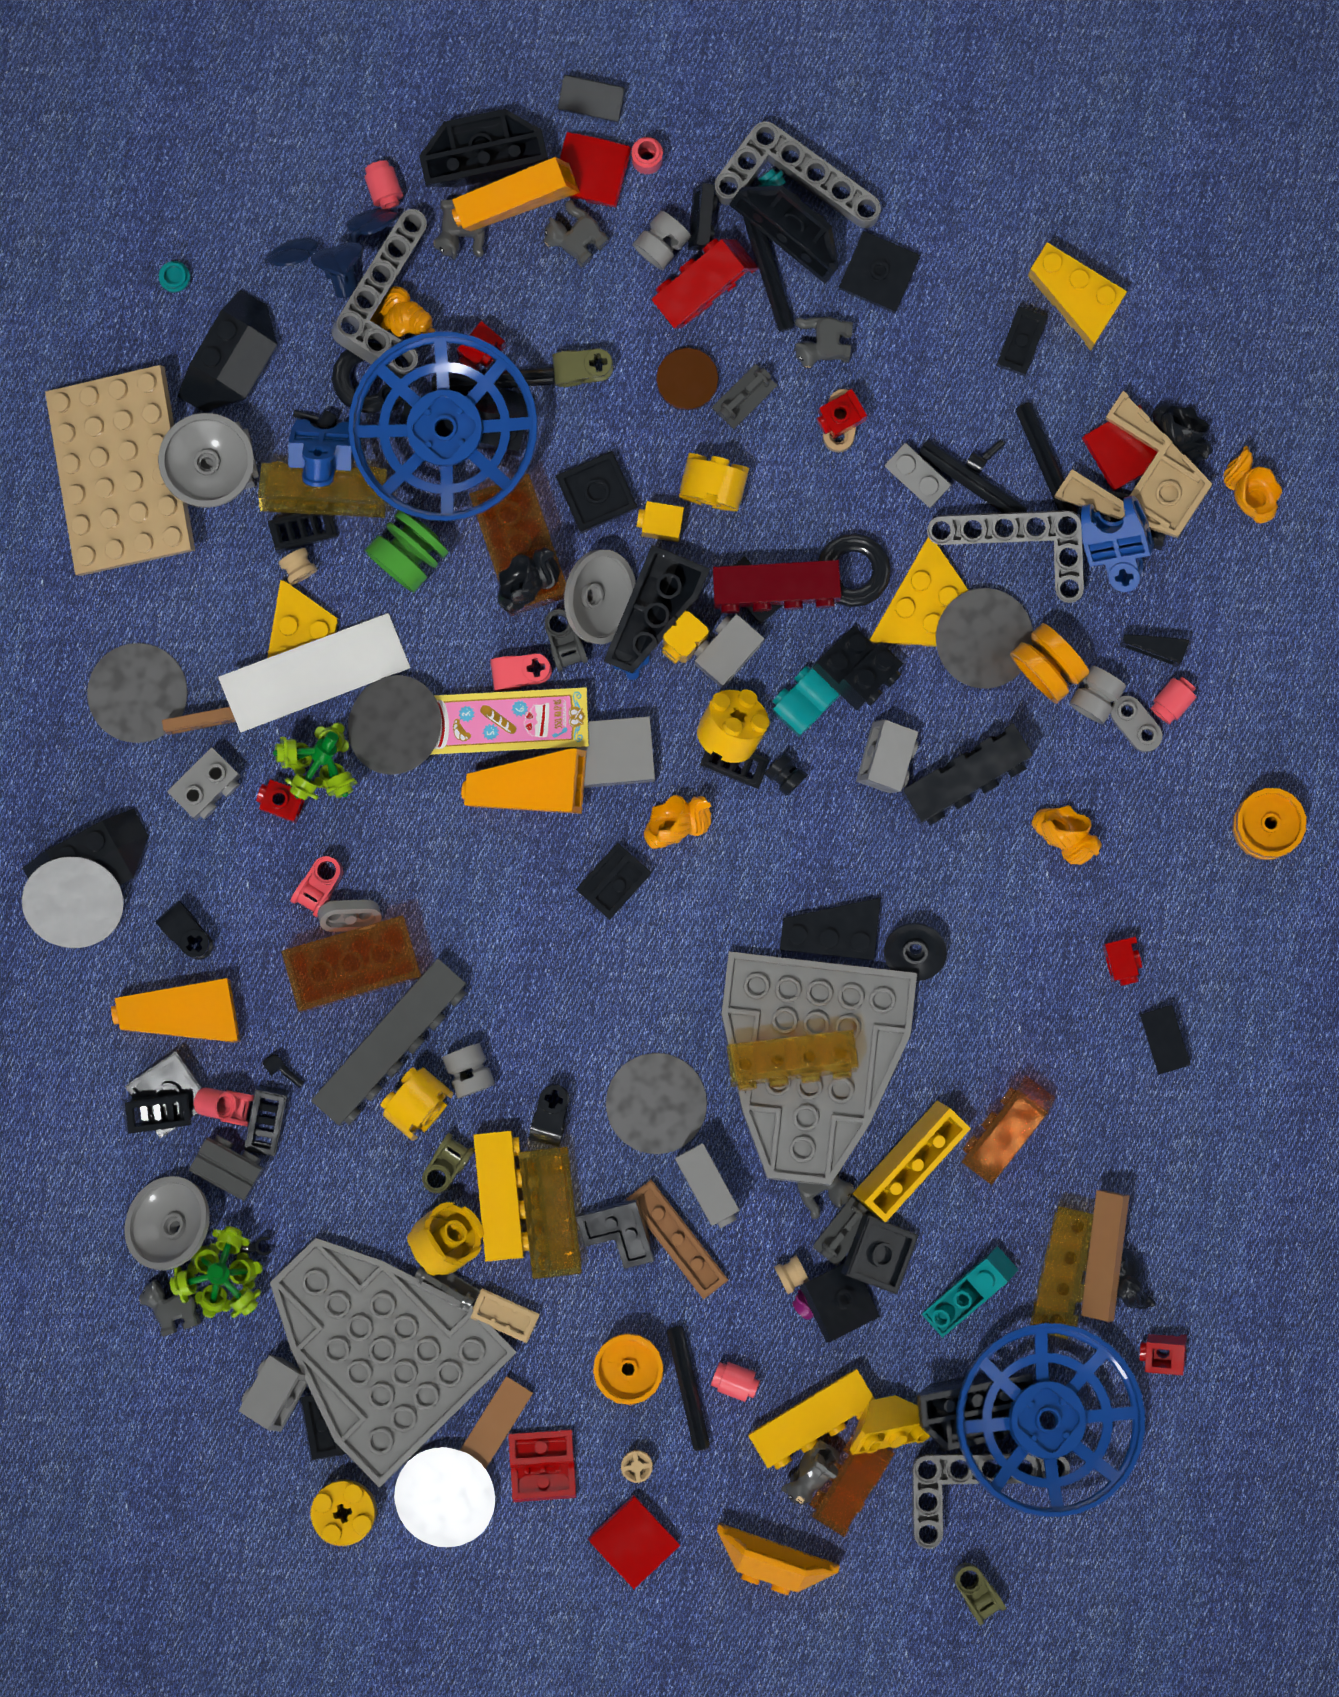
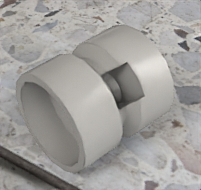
M660 210L650 222V231L643 230L632 245L648 262L656 268L664 270L674 258L673 251L681 250L691 238V235L675 218Z
M1091 666L1089 675L1083 680L1085 688H1078L1069 705L1087 718L1099 724H1104L1113 710L1110 703L1119 700L1126 685L1107 671Z
M480 1043L462 1048L442 1057L448 1074L455 1077L452 1085L458 1099L496 1085L490 1068L483 1065L486 1057ZM472 1069L474 1077L469 1078L465 1071Z

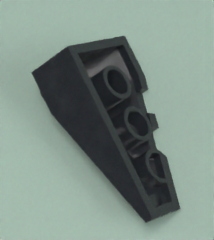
M505 389L499 390L505 400L510 418L528 417L522 393ZM487 391L475 405L481 419H500L496 403ZM406 401L400 424H407L408 415L412 409ZM450 420L438 422L436 426L437 434L441 437L449 436L453 432V423ZM527 430L510 431V440L505 454L521 457ZM501 432L483 433L478 448L496 452Z
M651 545L604 662L634 673L662 641L663 635L672 625L675 626L677 619L685 611H688L699 598L710 569L665 549Z

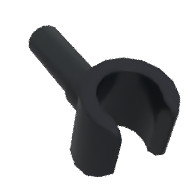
M325 409L320 417L299 410L293 411V417L308 419V421L316 424L321 429L333 428L339 421L334 414Z
M1000 439L983 456L973 451L965 465L980 473L991 457L1005 446V443Z
M272 1054L263 1060V1065L271 1076L280 1070L297 1087L300 1088L303 1085L304 1081L289 1070L280 1056Z
M260 1237L255 1243L242 1246L239 1253L256 1252L260 1256L269 1255L272 1251L261 1252L258 1244L261 1240L271 1239Z

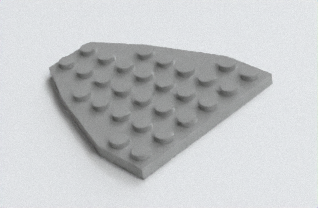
M728 952L721 1016L742 1113L767 1179L831 1186L868 1129L911 1036L917 973Z
M315 1238L270 1282L290 1349L301 1372L306 1375L304 1377L335 1443L380 1488L517 1352L491 1325L470 1318L473 1313L472 1306L469 1310L464 1307L460 1309L459 1306L462 1302L425 1282L419 1284V1279L382 1260Z

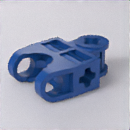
M297 419L291 428L288 442V467L303 468L302 481L312 487L328 486L334 481L335 470L351 471L354 456L350 446L349 422L342 421V423H338L333 428L319 429L312 426L308 419Z
M1135 496L1124 497L1125 516L1117 522H1109L1103 519L1100 513L1095 511L1093 504L1083 505L1081 511L1082 541L1089 567L1105 564L1109 582L1114 589L1120 592L1134 590L1140 582V576L1144 569L1142 557L1151 556L1154 547L1149 523L1138 499Z

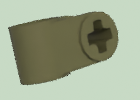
M603 349L562 351L552 355L556 387H572L585 383L602 382L607 380L613 373L611 355ZM597 359H601L603 364H607L602 366V371L600 372L596 371V368L593 366Z
M448 1133L422 1175L424 1187L433 1194L444 1193L458 1173H461L475 1149L472 1147L466 1148L454 1140L451 1133ZM448 1149L453 1150L454 1152H456L457 1154H459L461 1157L456 1156L455 1154H453L452 1152H450ZM433 1171H441L446 1176L445 1184L440 1188H433L428 1184V1176Z
M962 1563L955 1568L953 1572L954 1584L980 1626L984 1624L986 1618L998 1610L1004 1611L1007 1609L993 1586L988 1583L976 1565ZM966 1571H973L977 1575L975 1583L969 1587L961 1585V1575Z

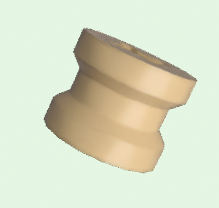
M306 548L298 549L278 562L281 569L286 570L288 573L287 580L290 585L307 579L318 570L315 564L310 563L308 560Z
M797 1255L792 1257L790 1262L785 1265L778 1264L774 1266L787 1294L794 1292L795 1287L809 1281Z
M642 1450L628 1452L621 1462L623 1476L633 1483L645 1481L652 1473L653 1463L651 1457Z

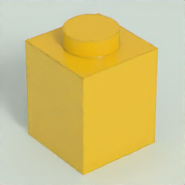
M647 501L646 508L639 509L636 527L642 528V537L679 543L684 507Z

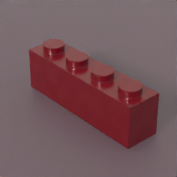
M839 560L713 567L712 570L714 608L721 609V613L740 612V607H753L754 612H764L772 610L771 606L784 605L785 610L803 609V604L816 603V608L835 607L834 602H840Z

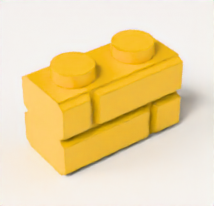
M685 611L677 619L675 626L672 625L663 635L662 653L674 664L678 661L687 663L694 655L696 649L708 639V627L692 613Z

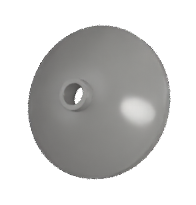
M199 413L180 420L167 432L159 449L158 464L163 482L175 497L195 507L211 508L232 501L245 489L253 472L254 456L247 435L235 422L218 414ZM205 459H210L213 462V466L210 469L202 468L201 463Z
M604 549L590 551L576 562L568 576L564 591L566 616L576 635L588 643L607 644L612 642L636 584L630 565L620 554Z
M176 1176L159 1178L145 1186L131 1203L125 1220V1240L131 1255L140 1264L154 1270L174 1269L190 1260L203 1244L209 1227V1206L204 1193L193 1182Z

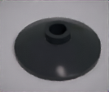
M908 923L899 926L890 933L884 945V958L890 970L917 973L916 981H922L935 976L943 968L947 958V946L942 935L931 926L922 923ZM917 944L920 945L921 948L919 950H913L910 946Z

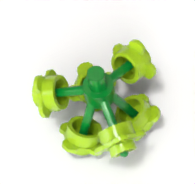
M336 722L330 727H317L314 735L318 738V741L311 748L305 743H297L295 739L287 740L286 737H280V743L275 744L273 755L276 762H281L282 768L289 767L294 770V778L291 780L286 777L285 782L292 786L290 792L295 795V798L306 800L310 796L317 800L319 796L314 792L317 788L322 787L326 789L329 796L335 795L336 798L347 797L348 794L354 791L352 787L357 784L355 778H352L350 772H345L340 764L333 761V757L338 751L344 753L349 748V742L344 737L345 727L343 724ZM313 759L314 762L310 767L309 771L307 772L306 776L303 775L306 771L305 767L309 766ZM320 765H324L320 769V776L316 777L314 781L311 780L315 772L317 771L318 767Z
M226 1226L224 1230H213L212 1235L217 1238L216 1244L211 1243L208 1246H201L191 1258V1262L187 1266L188 1269L182 1271L181 1266L174 1268V1276L170 1278V1288L174 1295L180 1296L182 1303H187L189 1300L188 1295L196 1293L197 1283L209 1280L213 1285L205 1287L202 1292H197L195 1295V1302L201 1305L205 1317L213 1318L216 1313L221 1311L228 1312L231 1308L234 1309L231 1313L232 1318H235L240 1313L246 1316L253 1312L258 1305L256 1298L261 1294V1291L257 1289L252 1292L251 1290L255 1287L254 1281L257 1275L262 1272V1265L258 1261L254 1262L251 1260L247 1253H239L241 1247L248 1246L250 1241L242 1237L243 1233L238 1228ZM220 1250H221V1251H223V1252H222L221 1258H220V1260H219L218 1254H219V1252H220ZM229 1253H239L237 1260L233 1261L228 1269L225 1264ZM198 1272L204 1274L196 1277L194 1276V1274H197ZM229 1279H231L236 1284H242L243 1288L240 1291H238V1289L229 1281ZM222 1285L234 1295L231 1300L227 1299V1293L221 1287Z

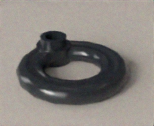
M368 342L372 350H382L381 344ZM345 350L333 365L331 381L335 394L345 406L351 408L356 391L351 384V371L354 366L365 360L351 351ZM397 357L395 359L396 364L404 368L402 361ZM385 384L380 388L379 393L366 395L361 412L369 414L381 412L386 400L385 398L392 388ZM401 396L396 400L392 410H397L401 407L403 403Z
M858 533L840 535L827 543L819 554L818 561L838 560L848 552L862 553L870 561L872 574L867 584L855 589L845 587L840 580L841 600L834 603L848 607L868 605L878 599L888 586L891 574L889 557L882 545L870 536Z

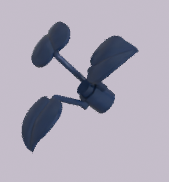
M372 209L361 212L352 217L347 223L348 230L353 231L351 233V242L317 251L314 249L318 247V242L314 239H292L272 250L264 262L274 266H293L305 261L310 256L312 264L324 270L326 278L331 279L336 297H350L358 285L355 274L358 270L356 260L363 253L362 245L357 243L358 236L360 234L371 235L384 229L400 216V212L387 209Z

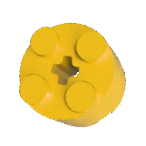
M689 453L679 497L695 504L701 505L703 503L711 505L715 509L737 512L741 505L749 468L737 464H731L730 467V460L712 456L711 461H706L707 457Z
M748 689L742 691L724 690L715 693L700 719L697 727V737L702 747L711 755L714 751L722 756L721 760L739 763L748 760L755 752L770 725V721L765 708L758 701L757 695L753 691Z
M412 1067L401 1079L403 1083L396 1094L393 1091L390 1092L380 1106L385 1109L383 1117L411 1141H414L418 1138L414 1134L416 1131L421 1129L425 1132L447 1107L443 1100L446 1095L452 1099L453 1092L425 1068L416 1070Z
M452 1202L442 1203L420 1218L412 1227L411 1232L407 1236V1242L415 1259L427 1274L431 1276L451 1274L480 1253L483 1228L478 1217L465 1206L461 1208L453 1205L454 1203Z
M349 1479L336 1480L325 1486L318 1492L311 1506V1522L317 1534L327 1543L338 1546L352 1545L363 1539L372 1529L377 1516L376 1501L370 1490L362 1484ZM339 1504H343L345 1509L351 1508L352 1513L348 1515V1521H344L343 1517H337L336 1512L340 1509Z

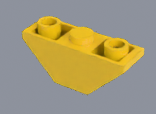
M894 1395L874 1399L869 1402L858 1420L849 1450L852 1455L865 1452L873 1453L879 1449L898 1448L904 1444L914 1442L922 1443L929 1439L930 1436L919 1425L918 1406Z

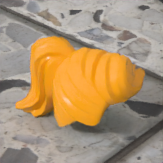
M398 286L390 288L370 321L380 325L386 331H392L396 337L410 333L417 336L435 332V329L432 328L431 315L418 303L410 301V295L406 289Z
M1245 446L1242 453L1227 465L1223 481L1226 487L1234 490L1235 500L1241 510L1256 523L1261 524L1271 521L1275 517L1278 508L1277 501L1282 494V488L1269 468L1255 467L1252 469L1253 455L1248 446Z
M673 795L665 803L653 806L650 820L644 831L645 841L652 849H658L677 844L688 834L699 836L706 833L712 823L709 810L712 807L711 802H708L703 796H693L691 801L686 802L683 797Z
M1070 805L1059 808L1040 809L1032 819L1031 825L1036 832L1043 836V839L1049 845L1060 848L1063 858L1068 863L1082 865L1089 861L1093 855L1097 856L1099 854L1102 844L1097 836L1089 834L1091 820L1085 815L1076 813Z

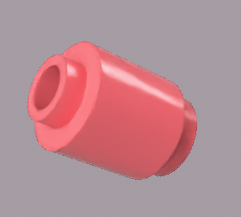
M651 137L638 139L632 147V164L634 168L642 174H653L658 171L663 162L661 144ZM646 154H649L653 157L649 160L642 159V157Z
M387 160L377 161L368 165L365 168L366 175L364 178L374 206H381L384 210L397 206L399 200L403 197V193L394 167L390 166Z
M1183 677L1179 680L1172 678L1153 700L1155 704L1150 709L1161 720L1170 725L1173 720L1177 721L1197 698L1193 693L1196 688Z
M719 1362L710 1386L718 1388L717 1392L745 1402L747 1397L754 1398L760 1380L755 1379L756 1372L731 1362H727V1364Z

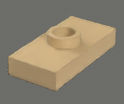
M482 1288L470 1318L480 1320L502 1333L527 1343L540 1314Z

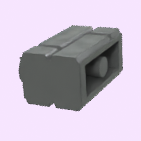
M219 1135L215 1139L207 1137L191 1164L189 1171L242 1201H247L265 1169L258 1165L261 1159L246 1150L242 1155L231 1149L233 1143Z

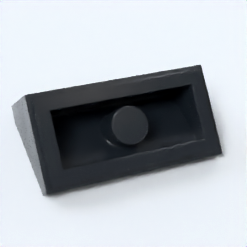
M564 75L558 110L619 122L625 88Z
M1169 1005L1140 1014L1158 1075L1190 1066L1173 1006Z

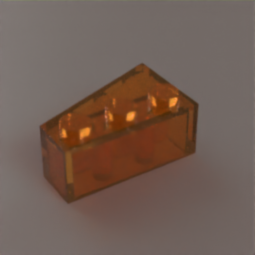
M1025 1075L1015 1089L1010 1087L999 1101L1003 1104L997 1113L991 1111L983 1121L981 1126L984 1130L977 1138L972 1135L962 1150L966 1154L961 1162L992 1185L1048 1114L1055 1097Z
M853 1434L843 1448L847 1455L842 1463L833 1464L838 1468V1476L835 1479H829L830 1482L824 1491L817 1490L809 1503L813 1507L810 1512L811 1516L844 1538L850 1530L848 1527L857 1513H860L865 1500L894 1456V1453L887 1448L879 1449L873 1453L865 1452L852 1455L849 1449L853 1440Z

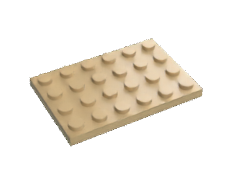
M157 365L45 391L75 575L83 576L195 551L188 504L179 500L169 491L163 482L158 464L161 443L167 432L174 426L165 366Z

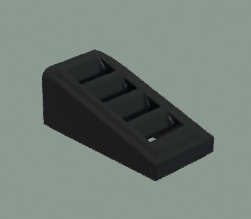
M330 507L268 521L277 554L338 537ZM317 517H323L326 533H320ZM306 520L311 521L314 532L312 536H308L304 522ZM298 523L302 538H295L292 524ZM286 526L289 541L283 542L280 528Z
M1124 634L1119 645L1177 667L1183 660L1189 640Z
M705 750L700 763L701 768L759 789L770 761L769 759L753 753L745 761L741 774L735 773L738 763H731L728 770L723 768L725 761L721 760L722 756H720L717 765L711 762L715 752L713 751L711 755ZM752 761L758 763L754 776L752 779L747 778Z
M257 1085L244 1150L276 1156L288 1090ZM261 1098L279 1101V1105L261 1102ZM259 1110L277 1113L276 1118L258 1115ZM256 1123L274 1126V1131L256 1128ZM254 1135L271 1138L272 1142L270 1144L254 1141L253 1138Z
M187 1093L122 1100L125 1127L128 1134L191 1125ZM174 1102L179 1103L180 1119H174ZM160 1104H166L167 1120H161ZM153 1105L154 1121H148L147 1106ZM140 1107L141 1122L136 1123L134 1108Z

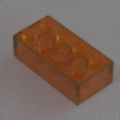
M528 473L525 474L516 488L499 504L484 513L476 515L498 582L499 572L509 567L515 555L525 554L531 558L534 555V551L542 547H546L555 553L553 558L560 570L558 582L550 589H541L534 601L515 613H509L510 617L564 599L566 586ZM496 484L469 493L473 507L495 496L501 488Z
M404 915L281 951L298 1012L300 1013L414 981L422 976Z

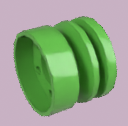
M398 510L394 517L403 526L402 529L388 522L386 527L394 538L389 541L377 535L364 551L398 583L410 592L415 593L427 579L426 574L419 567L421 563L424 562L436 569L438 563L430 553L433 552L444 559L449 552L442 545L439 537L424 523Z

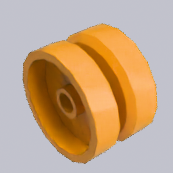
M1042 623L1031 633V640L1035 647L1021 642L1010 653V656L1029 681L1048 699L1057 704L1069 693L1068 685L1064 679L1078 685L1089 675L1090 671L1068 642L1050 626Z
M1265 788L1252 793L1237 807L1233 816L1232 832L1237 845L1246 854L1259 860H1274L1290 853L1301 843L1306 832V814L1302 804L1293 794L1280 788ZM1267 818L1269 822L1275 823L1274 828L1268 829L1265 826V820Z
M625 1333L612 1337L601 1346L594 1360L593 1374L597 1387L605 1397L619 1404L632 1405L645 1401L656 1392L662 1381L663 1362L660 1352L650 1340L641 1335ZM631 1363L634 1366L635 1371L632 1375H625L623 1373L622 1367L624 1364Z

